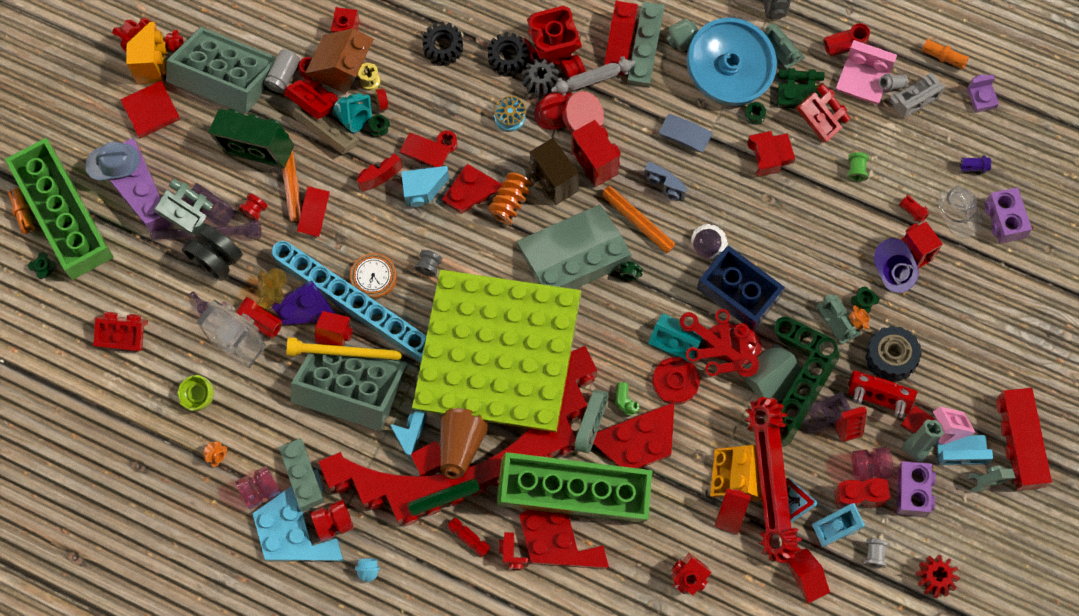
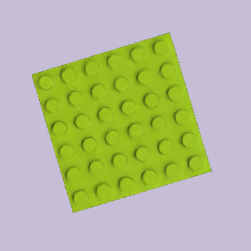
M440 270L412 409L445 415L449 409L463 408L471 410V415L479 417L480 414L482 419L487 422L557 433L581 290Z

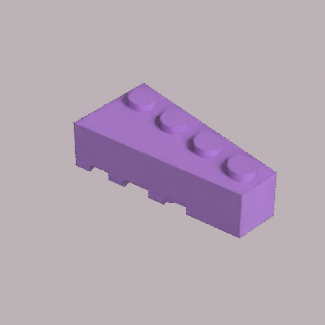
M132 138L123 142L133 146L138 151L140 157L139 166L129 176L109 179V182L152 234L174 225L153 211L161 199V195L136 141Z

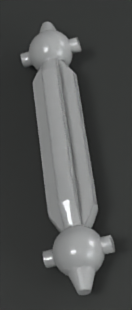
M622 56L618 64L610 63L572 76L567 81L558 78V82L551 89V92H558L566 96L568 89L576 90L616 76L620 71L627 75L635 61L627 60Z

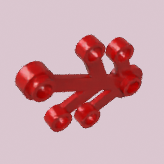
M720 309L715 315L719 323L721 339L702 326L696 314L686 312L681 316L680 326L684 331H694L714 346L713 348L706 349L689 348L686 352V357L690 362H698L700 359L727 356L734 362L719 365L716 362H709L705 367L706 373L711 377H715L720 373L735 371L743 377H751L757 373L759 361L755 355L750 353L748 341L750 331L746 324L740 323L735 327V334L739 338L740 343L739 353L732 348L729 329L730 314L727 310ZM720 313H726L727 319L721 321L718 319ZM688 317L694 320L690 326L685 324V319ZM740 327H745L747 329L745 335L738 334V329ZM691 351L698 352L696 359L689 357ZM746 360L751 362L749 369L742 367V363ZM711 365L717 366V372L714 374L708 371Z

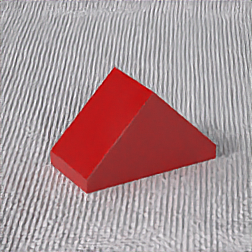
M807 548L795 553L796 558L786 561L807 604L830 593L822 565Z

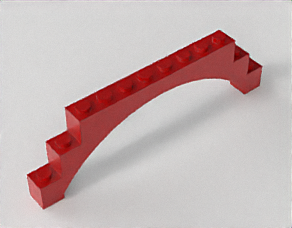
M586 346L571 351L557 433L528 429L516 442L502 452L482 463L468 467L464 476L457 479L447 478L444 474L401 476L378 472L344 458L341 452L318 461L332 493L336 491L337 493H342L350 489V485L355 484L365 509L370 508L373 510L384 505V501L388 500L399 526L402 524L409 526L416 523L418 517L425 514L427 516L434 515L441 511V507L448 504L450 506L457 505L463 501V498L415 516L411 515L408 508V503L471 479H476L480 491L472 494V496L485 492V488L493 484L499 486L501 459L506 452L554 458L558 455L564 457L572 454L575 451L576 437L568 420L576 421L583 418L588 406L578 385L587 386L595 381L594 378H597V368Z

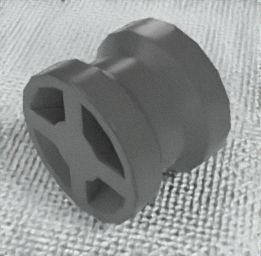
M421 250L419 254L420 260L416 262L415 270L423 275L435 277L438 272L437 266L441 264L443 258L433 251Z

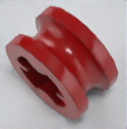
M445 130L437 136V143L451 149L450 153L456 150L458 144L457 137L452 131ZM448 138L449 141L451 139V145L447 146L446 143L443 145V140Z

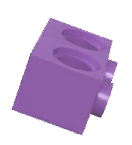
M1018 187L993 192L989 195L985 202V211L991 217L992 233L997 237L999 244L1027 238L1032 231V227ZM998 203H1004L1007 208H1002ZM1005 224H1011L1014 230L1007 228Z
M905 461L900 463L897 472V515L927 517L931 510L934 511L935 496L931 494L932 486H935L936 473L932 471V464ZM911 474H920L922 482H915ZM911 497H918L922 502V506L917 507L913 505Z

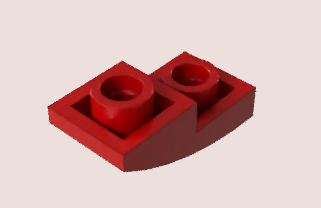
M409 132L399 153L418 163L422 162L434 168L444 165L451 149Z
M393 153L390 158H385L382 161L379 169L372 164L368 169H363L356 180L359 190L362 192L371 190L391 179L403 168L401 158Z
M307 186L297 232L320 237L330 191Z
M727 488L714 527L738 535L751 496L741 490Z

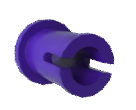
M982 155V158H961V172L982 171L985 174L986 171L991 170L990 157Z

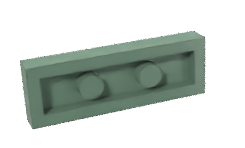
M302 438L279 447L301 511H306L324 503L325 500Z

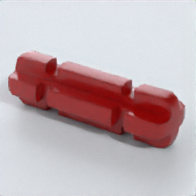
M453 518L447 526L453 534L456 533L457 537L471 549L474 548L479 556H485L490 550V546L485 541H480V537L466 525L462 526L463 524L460 520Z

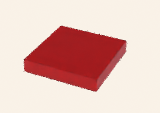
M158 81L120 99L140 139L181 120L162 81Z

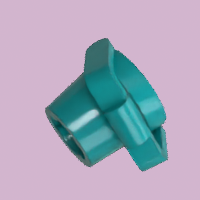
M356 93L348 97H342L334 105L332 113L349 131L356 133L364 128L372 117L370 96Z

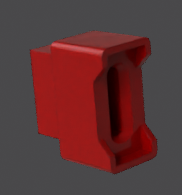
M772 131L749 135L747 145L749 149L754 151L758 163L757 177L779 173L781 166L795 162V155L788 133L773 136Z

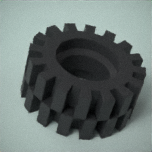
M440 22L441 26H437V23H434L433 29L429 26L427 33L424 32L422 38L426 58L428 60L431 59L433 64L437 61L439 66H442V62H445L446 66L449 65L450 60L455 63L456 57L460 58L461 52L463 53L461 32L458 31L456 26L452 28V23L448 22L447 26H445L444 22ZM441 38H447L452 42L451 46L444 50L437 49L434 44Z
M505 32L504 37L498 34L497 40L495 38L491 40L487 51L489 65H491L493 71L496 70L499 75L504 72V76L508 77V73L511 72V75L515 76V71L521 73L522 67L526 68L528 47L525 40L522 42L521 36L516 38L515 33L508 36V32ZM504 49H513L517 53L516 57L512 60H503L499 54Z

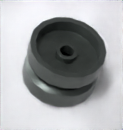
M202 223L195 232L197 240L189 239L181 250L200 269L215 279L222 281L230 272L227 263L235 265L243 256V253L221 232L208 224Z

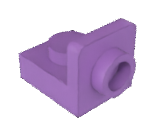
M981 74L971 80L967 91L975 113L998 107L999 103L992 86L995 80L994 75L986 76Z

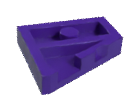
M312 280L272 302V308L285 325L318 322L322 311L336 314Z

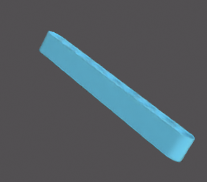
M279 241L273 246L272 254L279 267L304 284L312 280L326 299L421 363L426 341L425 334L289 242ZM282 252H289L287 257H279ZM302 264L308 265L305 270H297ZM321 276L327 277L322 283L316 282ZM339 289L345 290L344 294L340 296L334 295ZM356 302L364 303L359 309L353 308ZM376 314L383 315L380 321H372L371 319ZM395 327L402 328L399 334H391L390 332ZM413 340L421 341L418 347L409 346Z

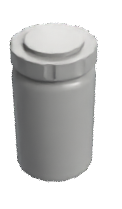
M282 49L263 82L265 86L274 92L284 93L301 61L295 53Z

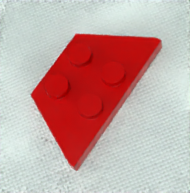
M674 404L665 405L597 432L593 445L602 451L603 455L610 461L621 467L641 469L671 457Z

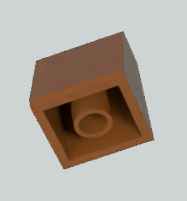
M354 28L323 35L305 75L346 94L357 77L374 39Z

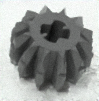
M535 59L534 65L527 63L526 70H523L522 85L527 87L528 94L535 91L536 98L540 93L547 96L548 91L551 92V89L558 82L559 70L555 69L553 62L547 64V60L543 59L542 63H539Z

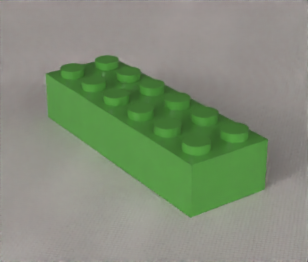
M47 138L5 159L64 271L72 280L114 258L58 154Z
M506 452L501 459L497 506L643 523L649 519L652 470Z

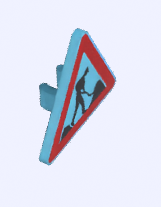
M787 477L786 485L792 523L817 505V501L791 478Z

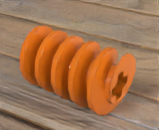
M514 172L507 174V180L503 181L502 188L498 189V195L493 198L494 203H491L488 208L495 219L507 225L513 224L509 216L517 217V213L513 209L521 210L522 208L518 201L523 203L526 201L522 194L530 195V190L527 186H534L529 179Z

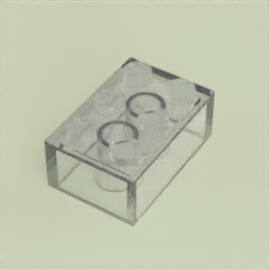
M214 299L199 318L197 324L213 346L250 369L266 347L262 340L263 336L258 332L259 329L254 325L255 321L244 313L240 316L234 312L235 308L225 301L220 303Z

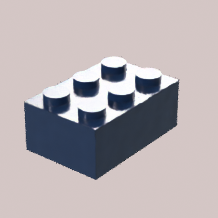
M728 245L702 275L697 286V290L721 308L727 310L729 314L741 323L746 324L752 331L756 329L782 297L785 289L782 284Z

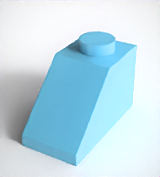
M442 166L402 171L406 206L420 207L425 203H430L449 180L448 167Z

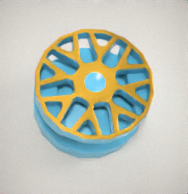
M513 96L500 99L496 103L494 110V119L498 128L503 131L513 132L523 126L526 118L525 104L519 98Z

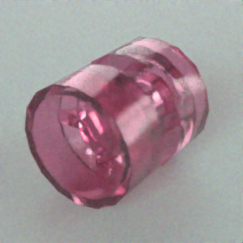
M887 446L873 448L872 452H869L867 449L852 451V468L856 480L864 482L873 477L882 479L893 477V460Z
M267 466L255 471L253 477L247 475L235 482L250 510L262 504L264 498L269 500L281 494ZM257 484L260 491L255 493L252 487Z

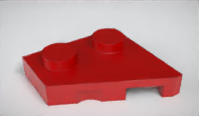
M467 163L442 198V202L462 214L470 210L472 206L483 203L487 200V197L497 193L498 189L502 188V184Z

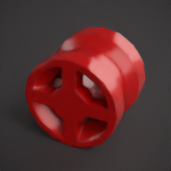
M578 54L572 55L569 60L563 59L560 61L561 70L567 80L572 76L586 72Z
M249 193L246 197V202L241 204L238 209L246 217L257 222L260 218L259 214L265 211L268 205L258 196Z

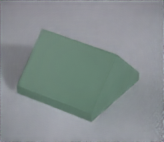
M774 344L757 357L759 361L757 373L751 377H741L759 398H775L778 403L788 394L801 368L794 354ZM751 363L748 364L745 367V369H749L751 367Z

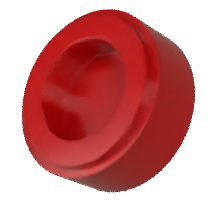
M375 89L379 111L388 110L389 106L385 89Z

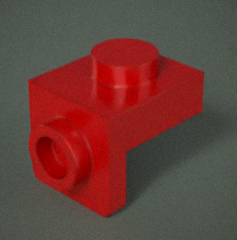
M504 532V539H499V554H503V565L508 566V570L521 571L523 567H528V558L514 557V532Z

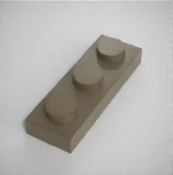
M300 106L294 109L292 114L294 118L342 155L357 147L359 139L328 115L317 120Z

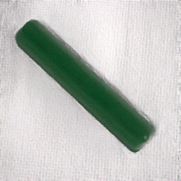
M471 479L408 503V508L411 515L415 516L480 491L477 480Z

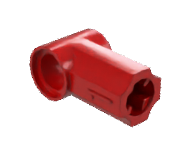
M857 23L849 30L824 37L823 42L827 55L832 57L850 51L854 40L868 44L870 29L863 23ZM859 35L862 36L863 39H857L854 36Z
M245 297L232 316L247 328L252 327L270 339L278 335L283 325L282 320L263 310L260 304L248 297Z

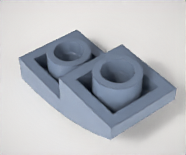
M669 113L659 131L661 137L681 143L683 147L700 153L704 152L713 134L711 131L693 122Z
M647 162L644 179H647L648 182L654 185H663L662 194L666 195L667 198L675 201H684L687 191L685 185L669 171L656 164Z

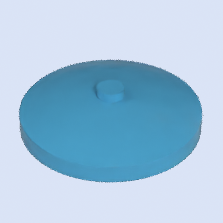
M720 18L704 25L692 39L687 52V68L693 83L706 97L723 105L740 106L757 100L767 91L775 78L777 59L771 41L757 26L738 18Z

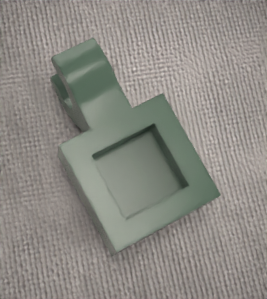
M1002 466L991 467L987 469L988 473L984 475L972 473L967 476L968 480L977 479L978 481L977 486L971 489L972 492H982L989 486H996L1016 478L1013 469H1002Z

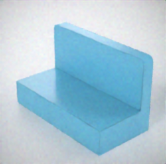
M970 435L942 445L939 441L937 442L938 465H987L993 460L992 449H987L986 436Z

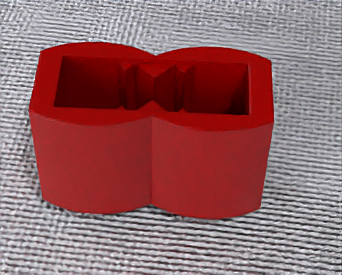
M872 478L864 482L846 480L839 483L834 490L836 508L842 509L852 503H855L856 508L859 506L878 508L890 499L888 480L882 478Z

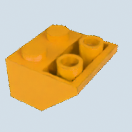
M149 22L127 43L126 64L138 85L154 84L158 81L164 83V74H166L167 66L165 54H168V51L166 50L162 31L158 30L155 22Z
M746 445L714 450L711 497L723 499L726 489L729 488L732 490L738 489L750 495V501H762L756 446Z

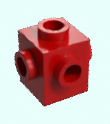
M690 552L683 560L679 559L671 569L673 572L671 574L674 581L673 586L681 593L685 594L688 592L692 596L705 588L708 583L706 579L712 573L708 566Z

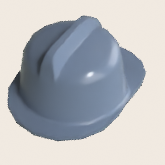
M109 142L90 153L85 167L88 175L95 180L122 178L135 172L139 166L140 157L138 151L129 144Z

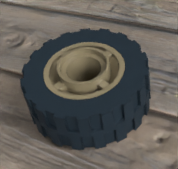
M883 327L880 331L874 333L866 348L865 358L868 362L867 365L871 368L872 373L878 375L879 378L891 382L896 380L897 382L902 381L904 378L907 379L911 373L913 374L918 366L922 351H920L921 345L918 343L917 337L913 336L909 330L903 329V327ZM888 351H894L898 356H891Z

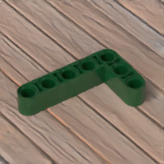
M786 316L780 317L775 321L774 331L778 340L809 356L782 402L784 407L781 413L787 414L790 409L798 410L796 416H786L782 420L786 424V426L780 427V429L786 430V434L781 437L782 447L792 442L840 358V351L834 339ZM784 327L792 328L787 334L780 333ZM811 337L813 339L811 343L806 345L801 343L804 338ZM830 347L834 349L833 353L830 355L822 354L823 350ZM814 368L822 369V372L817 376L810 374ZM801 389H810V393L808 395H798Z

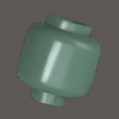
M685 18L669 27L670 35L667 36V39L672 49L677 47L680 52L688 50L692 39L699 30L693 20L689 21Z

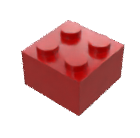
M596 120L571 133V152L594 187L619 174L621 155L618 146L609 141V135L603 125L599 126Z

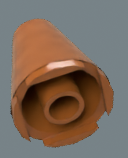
M449 409L445 415L440 417V470L450 479L464 476L487 434V421L483 420L480 414L479 417L471 415L472 411L468 409Z

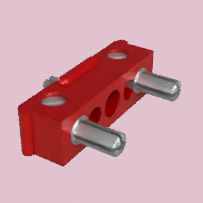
M856 370L852 371L847 384L849 386L847 395L854 397L853 402L855 404L857 399V404H861L863 399L895 410V417L899 414L898 418H902L904 413L909 414L918 394V391Z

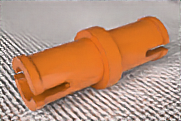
M930 39L926 40L921 51L940 59L939 62L941 63L947 62L961 70L965 68L969 56L952 50L950 46L947 45L945 47Z
M13 188L14 195L11 190L7 193L13 207L12 215L17 219L20 232L22 234H29V227L32 232L35 230V225L30 216L31 208L26 204L21 189Z

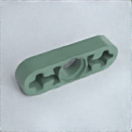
M596 389L593 391L576 437V451L583 453L591 451L607 406L608 393L606 391Z

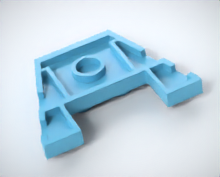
M314 470L321 492L323 493L324 489L322 486L318 470ZM292 486L252 513L264 558L267 562L344 561L337 538L312 546L304 513L299 508Z

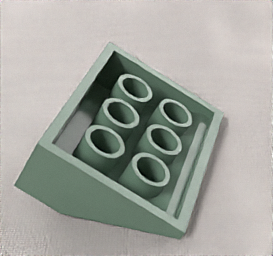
M200 27L167 59L166 82L247 114L257 103L266 86L263 82L277 57Z
M600 204L517 241L537 284L576 289L619 270L621 263L631 261V253L622 235Z
M345 344V345H344V346H346V347H355V346L348 345V344ZM308 353L291 383L290 402L381 431L390 414L408 363L390 359Z

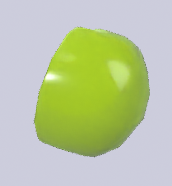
M200 375L187 377L178 389L177 394L180 405L189 411L206 409L214 398V388L211 382Z

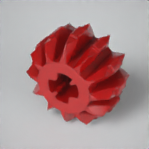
M937 555L935 560L932 556H928L926 562L919 563L918 566L921 570L917 571L915 575L922 578L917 585L926 586L924 594H928L932 590L934 598H938L940 593L947 597L949 590H956L957 586L953 582H958L960 577L953 574L958 570V567L953 566L950 568L949 564L952 561L950 558L943 562L942 555ZM936 571L939 572L938 576H942L940 581L935 580L937 577H933Z

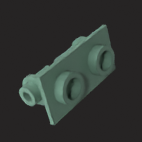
M771 23L766 27L767 32H765V35L773 45L776 58L786 70L805 58L778 25Z
M830 294L824 298L823 302L816 305L841 345L862 334L851 323L848 317L849 313L837 295L832 296Z

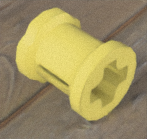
M368 62L362 64L358 72L361 86L368 91L377 89L380 85L377 67Z

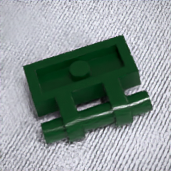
M795 68L779 70L778 79H787V84L779 83L777 108L796 109L803 100L814 92L820 98L821 94L816 89L819 85H815V81H824L825 72H816V69L796 71ZM795 80H807V85L795 84Z

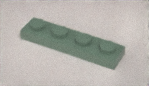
M650 2L642 3L632 60L635 61V64L630 68L628 84L650 88L665 5Z

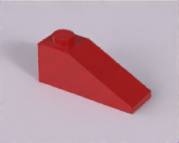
M615 1L604 65L610 63L618 64L622 56L628 60L638 4ZM621 71L617 74L625 76L624 72Z

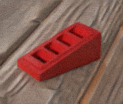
M862 406L842 412L835 424V429L841 442L863 436L867 415L866 407Z

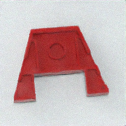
M527 509L519 515L531 564L578 566L580 568L593 567L599 569L609 568L603 545L578 551L568 514Z

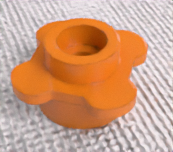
M853 306L854 311L848 315L851 323L858 330L862 328L868 330L870 328L868 325L870 323L868 313L862 308L859 310L857 306Z
M220 441L209 443L203 452L205 461L207 463L210 462L212 467H216L222 462L227 453V447L221 446L222 443Z

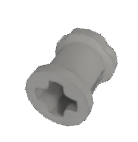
M874 538L867 539L868 555L867 559L864 560V565L873 568H886L887 563L884 562L885 551L889 547V542Z

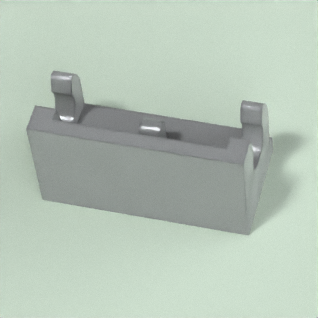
M929 73L900 93L896 92L893 94L889 101L904 119L940 98L945 87L933 73Z

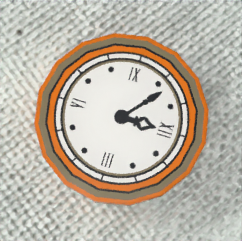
M370 253L355 261L351 268L350 280L352 286L376 300L386 294L388 295L393 290L397 281V273L394 264L388 257L382 254Z

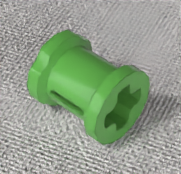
M862 152L849 154L850 172L847 173V178L855 182L867 180L866 163L869 161V155Z

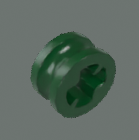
M752 102L746 107L745 117L749 123L758 125L765 120L766 108L762 103ZM752 110H756V112L759 110L760 115L758 117H755V114L752 116Z

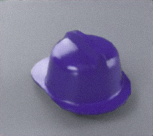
M891 238L884 240L878 245L875 250L874 261L886 288L895 293H903L914 287L918 280L919 271L907 244L900 239Z

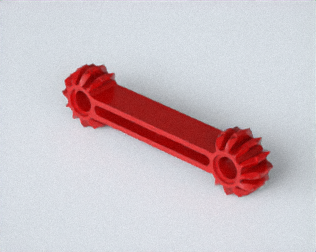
M760 397L758 401L753 400L750 402L751 408L745 410L749 414V418L744 420L750 423L747 430L755 433L766 531L759 533L763 537V541H760L758 544L764 546L762 554L769 555L770 561L786 563V561L796 558L795 552L801 550L797 542L802 540L800 537H796L799 529L791 527L780 427L786 426L782 420L787 414L781 413L784 405L777 404L775 398ZM765 414H767V420H766V422H765V420H764ZM779 537L782 540L781 546L779 544Z

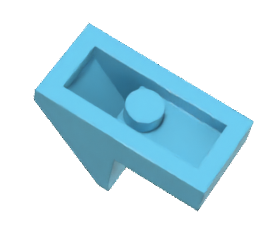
M415 410L414 414L410 413L407 421L409 429L391 425L397 440L409 460H412L411 453L417 449L427 419V412Z
M855 503L812 524L822 547L828 546L846 536L854 535L865 527Z

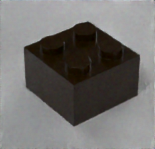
M554 138L549 139L530 151L529 165L531 170L529 173L536 183L539 181L542 185V192L547 200H552L557 205L579 191V173Z

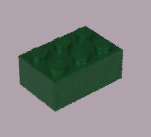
M219 108L208 131L225 154L280 168H285L295 146L279 121L274 119L264 120L254 114L244 115L234 109L224 110Z

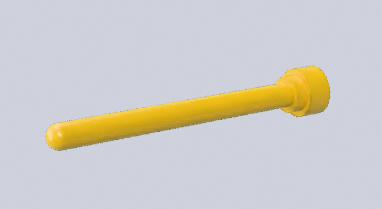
M288 337L286 356L296 357V355H301V353L399 360L402 357V353L397 350L302 343L298 338Z

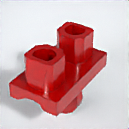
M141 18L137 24L133 20H125L122 27H115L112 34L122 39L120 46L127 53V43L151 21L147 18Z

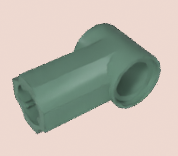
M927 419L920 429L911 435L901 449L916 462L921 463L933 450V445L944 434L942 425L936 420Z

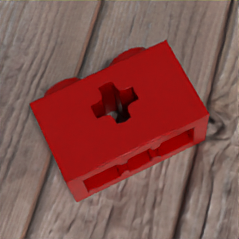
M927 221L920 225L915 223L905 231L906 235L901 241L907 244L918 269L934 260L943 243Z

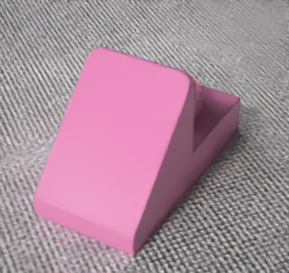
M939 407L933 411L937 419L936 421L942 425L944 432L939 439L941 445L975 433L965 412L945 407Z

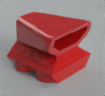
M563 5L532 13L527 18L529 26L528 35L535 44L538 57L546 59L548 64L553 62L555 66H559L561 60L571 59V54L582 47L570 8Z

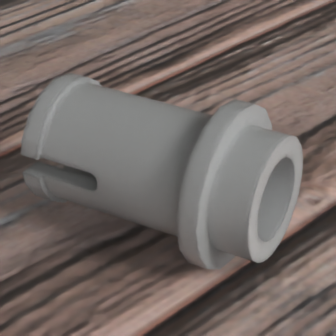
M887 73L879 79V87L885 92H890L892 89H905L908 85V78L903 74L891 75Z

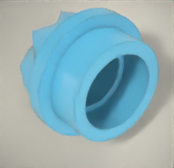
M358 559V566H355L358 578L365 582L373 581L380 570L378 559Z

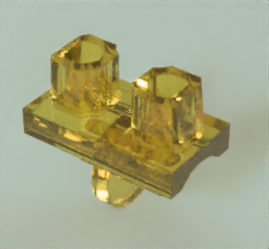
M278 268L271 269L267 274L260 270L257 275L258 285L255 288V294L258 296L256 304L269 310L274 302L281 304L284 300L282 287L286 284L287 277L285 272Z

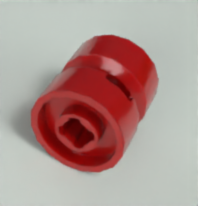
M344 500L330 504L329 509L322 507L310 512L321 542L334 538L336 532L344 534L354 530Z

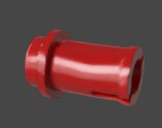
M909 194L899 204L900 207L914 217L913 220L915 222L922 223L930 214L926 206L922 207Z

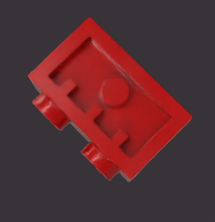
M104 312L103 315L95 318L93 346L141 351L143 350L144 326L148 325V320L141 319V315L128 314L127 317H118L116 312Z

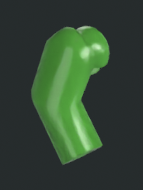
M619 382L616 388V406L626 415L633 416L640 409L639 403H634L628 397L629 384Z

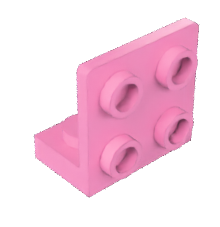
M854 40L836 91L878 105L884 91L879 87V79L884 74H890L897 55Z

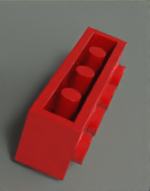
M1033 388L1003 390L998 399H996V409L998 413H1001L1002 417L1000 428L1002 436L1006 437V458L1010 460L1016 477L1011 482L1015 484L1016 491L1046 488L1052 483Z

